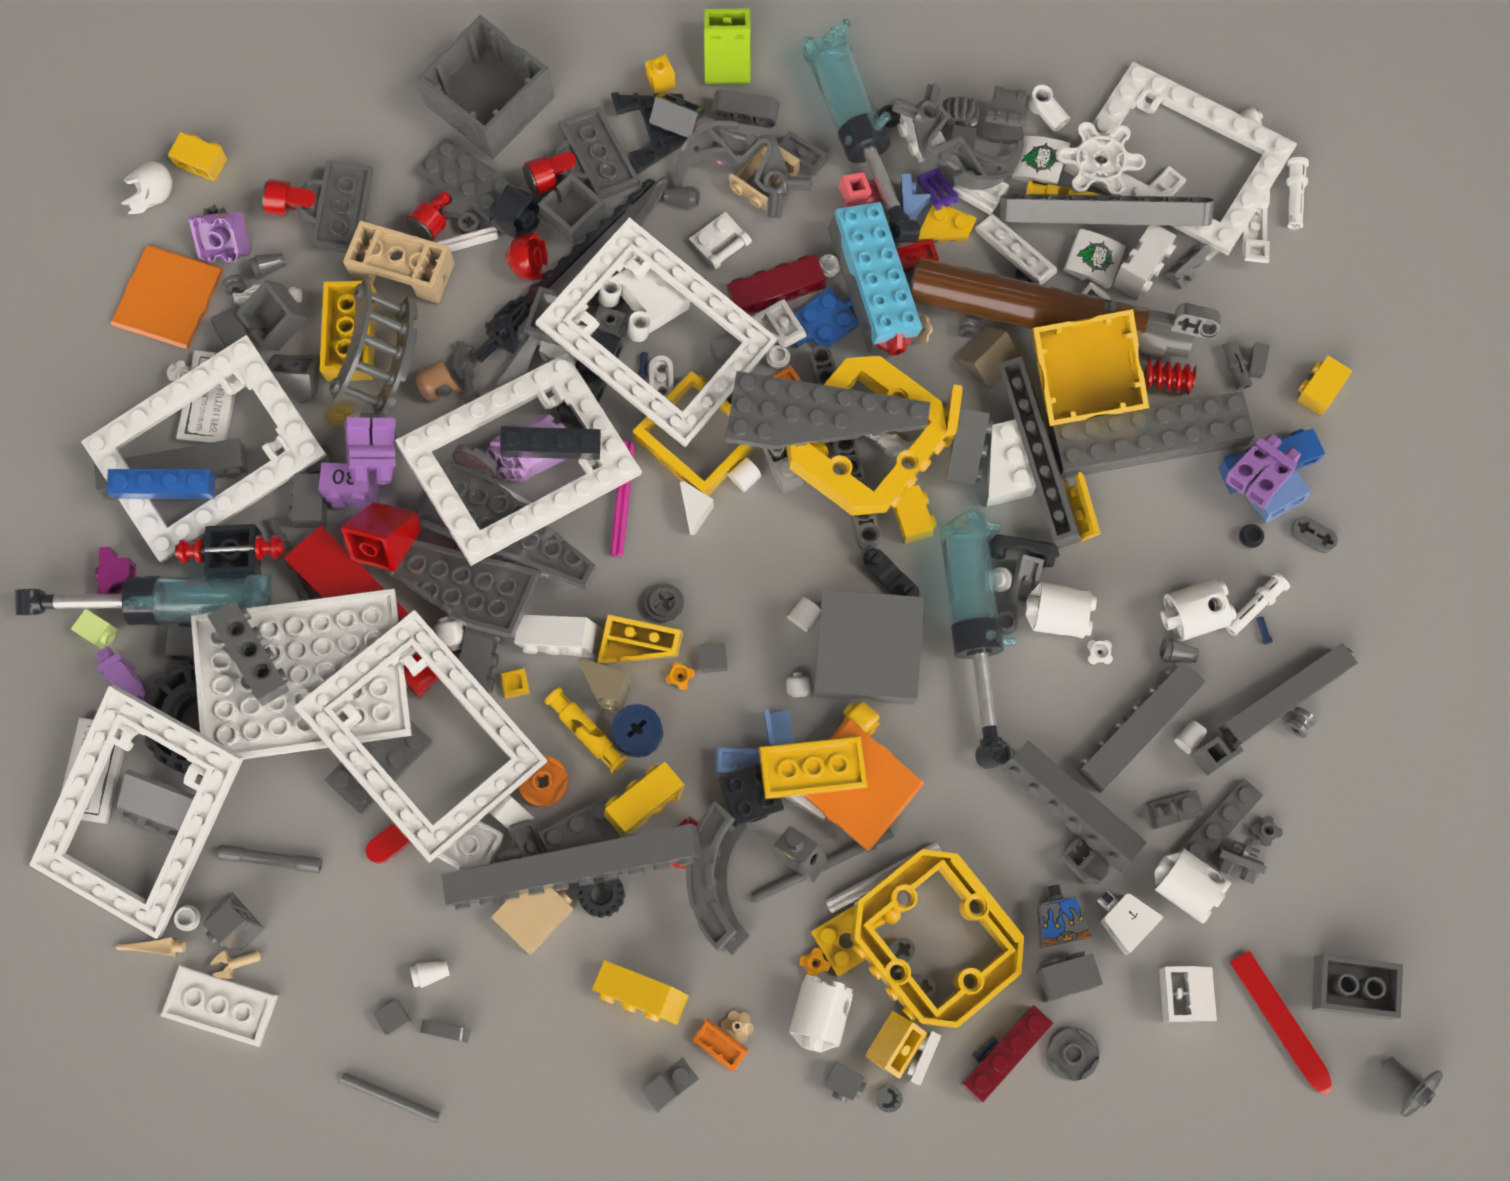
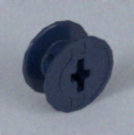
M633 704L626 706L617 713L612 724V734L620 751L627 756L641 758L649 756L658 749L663 738V727L659 716L653 709L646 705ZM633 728H641L643 733L641 735L638 733L634 734Z

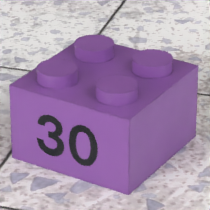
M321 463L318 491L329 506L340 510L346 509V507H355L358 510H363L373 502L378 503L380 484L376 483L375 472H367V484H353L351 472H347V464Z

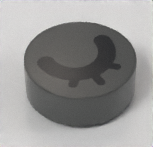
M886 1085L878 1090L876 1103L882 1111L888 1113L895 1112L902 1105V1094L897 1087Z

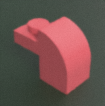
M864 172L842 176L838 188L845 207L877 202L884 203L874 179L867 181Z

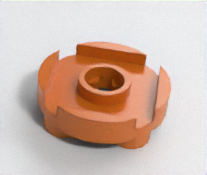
M544 756L548 762L518 788L522 797L529 804L536 807L550 808L565 796L568 790L569 777L564 766L558 760ZM545 775L548 776L547 781L549 785L539 788L537 778H544Z

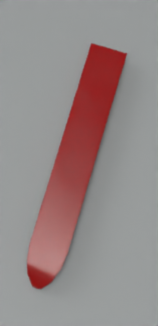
M1250 950L1230 961V965L1304 1078L1317 1092L1324 1095L1329 1094L1332 1083L1325 1064Z

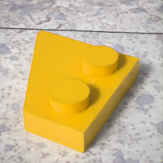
M932 204L916 242L929 239L937 240L938 243L951 240L966 242L977 218L944 205L941 206V210L937 211Z

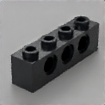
M596 329L591 337L616 358H619L623 349L622 339ZM577 360L575 367L583 379L587 376L595 377L592 381L585 383L599 403L607 383ZM563 401L557 406L562 422L584 429L569 405L567 406Z

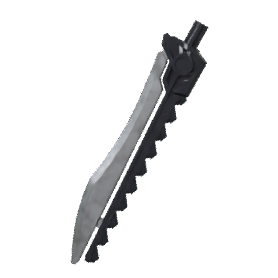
M666 176L661 177L657 182L651 179L642 182L641 189L638 192L629 194L628 200L624 205L615 207L611 217L601 220L598 229L587 233L585 240L581 244L573 246L571 253L567 257L560 258L553 270L544 272L543 279L539 283L530 285L529 291L524 297L520 296L515 301L510 300L494 315L491 321L486 322L484 325L489 339L473 353L474 357L482 363L497 348L504 349L513 354L519 346V341H526L530 336L525 333L524 328L539 286L563 292L628 218H631L641 227L656 207L666 186H669Z

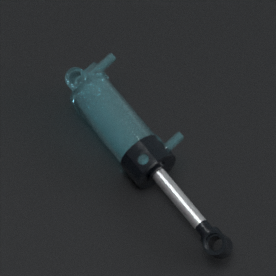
M843 19L838 27L832 26L824 37H806L802 43V53L806 62L811 67L847 159L851 163L867 162L890 217L888 226L894 243H914L920 235L919 224L916 220L910 219L907 213H903L880 159V155L890 146L891 140L884 125L891 119V116L888 112H883L881 116L877 113L852 54V47L845 35L846 30L851 26V22L848 19Z
M972 508L944 523L940 528V538L952 621L951 631L954 654L956 658L973 659L983 733V739L980 740V746L975 752V758L979 766L984 769H990L1007 763L1010 759L1011 751L1008 744L1002 740V737H998L988 657L1003 652L1004 646H1015L1017 639L1015 637L1002 636L987 536L990 535V532L999 533L1001 525L999 523H988L982 511Z
M252 574L236 577L129 576L124 582L122 594H46L41 589H16L15 608L16 615H38L44 613L46 609L122 608L124 619L127 625L131 626L191 624V616L212 613L234 600L239 607L244 605L245 608L272 605V575Z

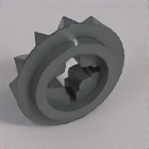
M663 583L652 587L645 597V608L647 614L654 620L665 623L675 620L682 613L684 598L677 587ZM659 595L665 600H671L668 603L670 611L664 607H658L661 604Z

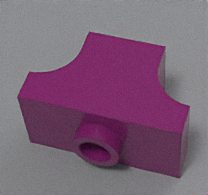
M99 547V567H96L95 577L98 581L97 594H118L123 590L127 577H136V563L129 557L118 558V554L110 547Z

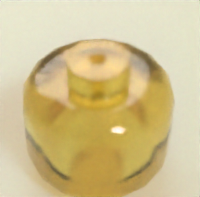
M345 403L331 406L328 412V420L336 428L344 427L347 417H354L353 410Z

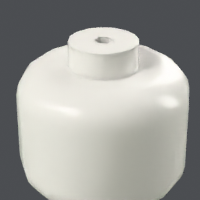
M1249 107L1239 113L1262 125L1261 119L1263 115L1260 110L1256 111L1254 107Z
M803 672L793 673V677L786 679L787 694L792 697H805L810 694V677L803 676Z

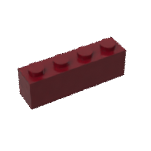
M816 254L812 256L805 255L798 258L795 262L789 264L781 263L774 269L768 271L761 270L754 273L753 276L744 279H734L730 284H727L729 299L750 315L764 310L783 299L788 302L823 290L826 286V278Z
M1035 1005L1030 1006L960 1085L979 1103H983L1054 1023Z

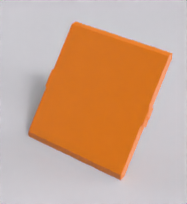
M146 245L133 276L130 277L125 288L126 291L115 312L111 325L188 349L210 305L211 297L223 273V267L153 245Z
M847 718L830 739L861 736L868 787L803 796L817 807L829 821L838 825L865 850L870 851L922 788L924 782L898 761L887 748L877 743L858 725Z

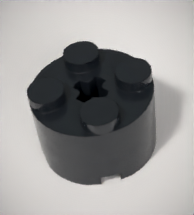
M506 185L497 202H493L489 209L494 228L512 238L525 233H533L540 222L537 216L540 211L538 203L541 199L516 186Z

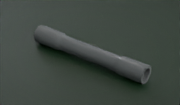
M223 844L218 852L219 860L279 866L313 873H320L323 865L322 858L264 852Z

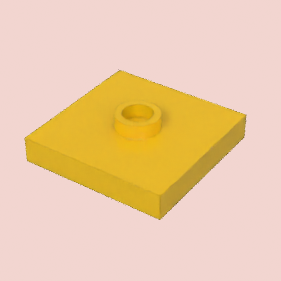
M953 384L946 401V408L943 407L947 435L944 439L945 447L951 445L957 432L963 390L961 385Z

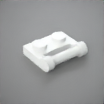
M727 212L721 214L689 238L691 245L714 270L719 268L721 262L743 246L747 247L752 243L750 236L736 224ZM736 236L737 239L734 242H732L718 254H712L714 251H716L718 248H720L722 245H724L726 242H728L730 239Z

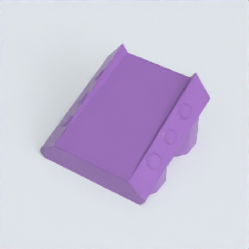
M233 212L190 216L189 223L198 259L213 262L215 259L223 258L226 262L233 263L241 256H249L252 245L249 244L243 219L244 214Z

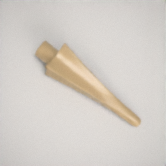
M172 937L139 943L117 944L116 949L143 951L177 957V952H185L186 943L178 942V938L172 939Z

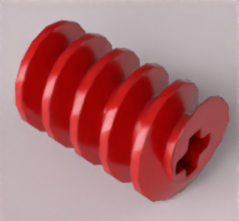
M1148 358L1144 379L1149 390L1156 383L1158 391L1161 390L1163 385H1166L1167 392H1170L1172 387L1176 386L1177 393H1180L1182 388L1185 387L1186 394L1189 395L1194 386L1197 367L1195 365L1191 371L1190 364H1185L1183 369H1181V364L1177 362L1172 369L1170 361H1167L1162 367L1161 360H1157L1153 366L1152 360Z

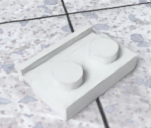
M1004 182L985 190H969L958 185L953 187L959 198L989 215L999 205L1000 196L1006 194L1009 189V185Z

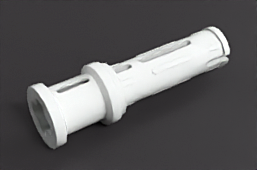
M1293 157L1287 161L1289 177L1286 180V184L1290 191L1287 227L1290 229L1303 227L1304 187L1308 184L1306 167L1309 165V160L1304 157Z
M1273 572L1270 575L1271 579L1263 587L1259 586L1256 589V595L1236 614V619L1231 620V624L1225 627L1231 635L1237 636L1266 605H1273L1276 602L1275 598L1283 590L1287 591L1290 588L1288 581L1282 575Z

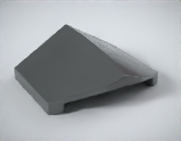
M1080 836L1058 856L1083 882L1099 884L1107 875L1109 865L1107 860L1097 851L1091 849Z

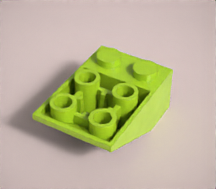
M750 8L704 9L705 84H750Z

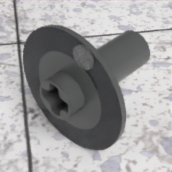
M1393 1056L1388 1058L1380 1068V1071L1409 1095L1401 1109L1403 1117L1410 1116L1421 1106L1423 1108L1426 1107L1436 1095L1434 1091L1443 1077V1073L1437 1070L1421 1081Z

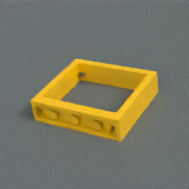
M691 371L665 398L675 405L692 387H695L700 392L708 381L699 374L697 376ZM725 401L719 409L729 416L731 404ZM646 417L632 431L634 440L675 476L707 496L755 448L754 446L740 444L704 481L648 433L656 424L650 418Z

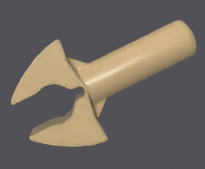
M222 951L212 960L210 965L215 966L223 962L228 964V966L222 972H216L212 975L223 979H234L233 971L235 968L260 961L261 954L259 951L231 958L228 955V951Z

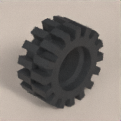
M602 877L594 879V884L578 885L577 897L580 905L591 916L599 918L610 917L614 912L617 913L619 907L624 903L625 892L620 879L604 881ZM598 884H605L611 889L610 899L602 904L593 901L591 896L593 888Z

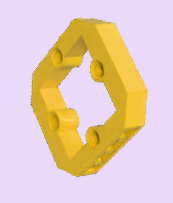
M881 356L846 358L824 384L851 389L859 380L876 394L930 402L926 429L909 450H903L899 453L893 469L874 492L851 475L852 463L847 457L838 455L829 459L809 443L798 447L796 445L786 446L789 469L852 516L886 513L891 506L896 508L903 498L901 493L905 488L910 490L918 480L915 476L919 471L924 473L932 463L930 458L933 454L939 455L946 446L944 439L947 435L942 401ZM902 463H909L912 468H905ZM839 468L844 474H837L833 469Z
M921 849L854 903L851 941L854 945L852 949L860 959L865 958L871 965L868 968L871 974L877 980L882 979L887 986L885 991L893 1001L898 1000L904 1007L901 1010L904 1016L912 1022L915 1021L916 1024L958 1028L1022 973L1024 935L957 853ZM938 870L961 898L959 911L962 917L968 921L978 920L1002 952L981 970L966 968L958 971L953 978V986L956 991L935 1007L911 977V969L908 963L896 958L871 925L891 908L897 912H905L912 909L918 900L915 889ZM898 892H904L908 896L906 905H901L897 901ZM972 900L979 904L980 910L978 914L972 913L969 909V904ZM894 965L898 966L901 970L899 980H894L890 975V969ZM966 974L970 975L974 980L971 989L966 988L963 984V978Z

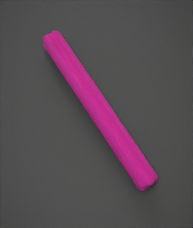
M623 441L634 458V442ZM631 480L616 489L610 555L613 557H622L624 552Z

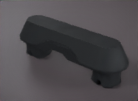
M996 534L989 543L992 546L990 555L993 558H997L999 554V559L1006 558L1007 549L1019 550L1022 548L1028 549L1032 553L1040 554V559L1044 560V567L1047 562L1048 567L1055 566V558L1060 556L1058 547L1054 543Z
M872 548L865 552L863 557L864 564L894 595L919 597L918 587L881 550Z

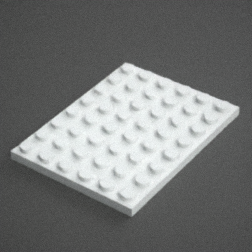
M395 589L246 608L251 616V619L248 620L251 628L257 626L264 637L260 641L264 649L270 647L277 659L273 662L277 670L282 668L290 680L285 683L290 691L261 706L207 617L211 613L191 616L200 733L239 754L244 759L328 748L298 714L294 706L399 623ZM243 630L238 631L235 635L241 634ZM251 651L247 656L254 655L256 651ZM399 661L395 665L389 664L352 694L354 698L349 703L357 710L362 720L354 725L350 731L360 743L412 736L404 663L402 664ZM269 671L263 672L260 677H265ZM344 712L337 716L342 722L348 719Z

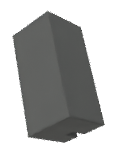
M1255 342L1252 347L1248 367L1249 376L1262 378L1265 373L1270 345Z

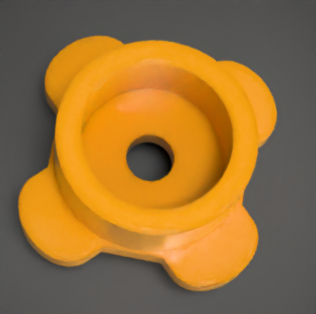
M675 662L672 665L670 674L666 676V682L669 685L674 684L678 686L681 691H685L688 689L690 679L695 676V672L692 668H687L682 663ZM679 674H682L683 677H682V678H678V675H679Z
M814 948L811 954L800 958V965L805 967L808 972L807 975L817 977L821 972H827L830 969V963L825 961L822 956L823 952L819 948ZM813 961L817 962V966L812 965Z

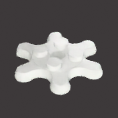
M1081 123L1078 127V134L1082 138L1081 145L1076 148L1063 147L1057 154L1062 164L1074 165L1079 170L1078 175L1072 181L1073 189L1078 193H1083L1091 184L1101 183L1107 187L1111 195H1121L1125 191V183L1121 179L1122 172L1127 170L1139 171L1146 163L1144 156L1141 154H1131L1124 148V143L1131 135L1130 129L1127 126L1120 125L1111 134L1103 136L1097 133L1092 123ZM1102 156L1107 159V162L1100 166L1095 161V158Z

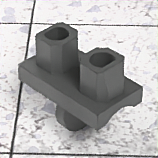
M1246 838L1244 843L1234 841L1232 848L1240 850V853L1221 845L1218 848L1217 870L1231 875L1235 863L1244 866L1240 879L1248 883L1254 884L1259 874H1264L1267 867L1264 866V862L1248 856L1250 854L1258 857L1260 850L1252 847L1253 839Z

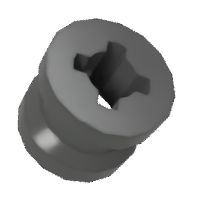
M1295 707L1292 711L1293 716L1285 721L1284 726L1296 736L1306 738L1309 734L1308 729L1316 724L1317 719L1306 709Z

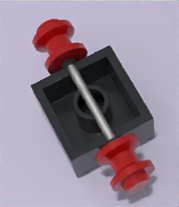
M255 524L205 526V545L202 538H197L195 543L188 544L186 539H180L179 544L175 545L176 558L182 564L188 563L189 558H195L198 563L204 562V574L211 581L261 579V564L265 555H272L274 559H280L281 554L285 552L284 540L280 539L279 535H273L271 540H264L261 530Z

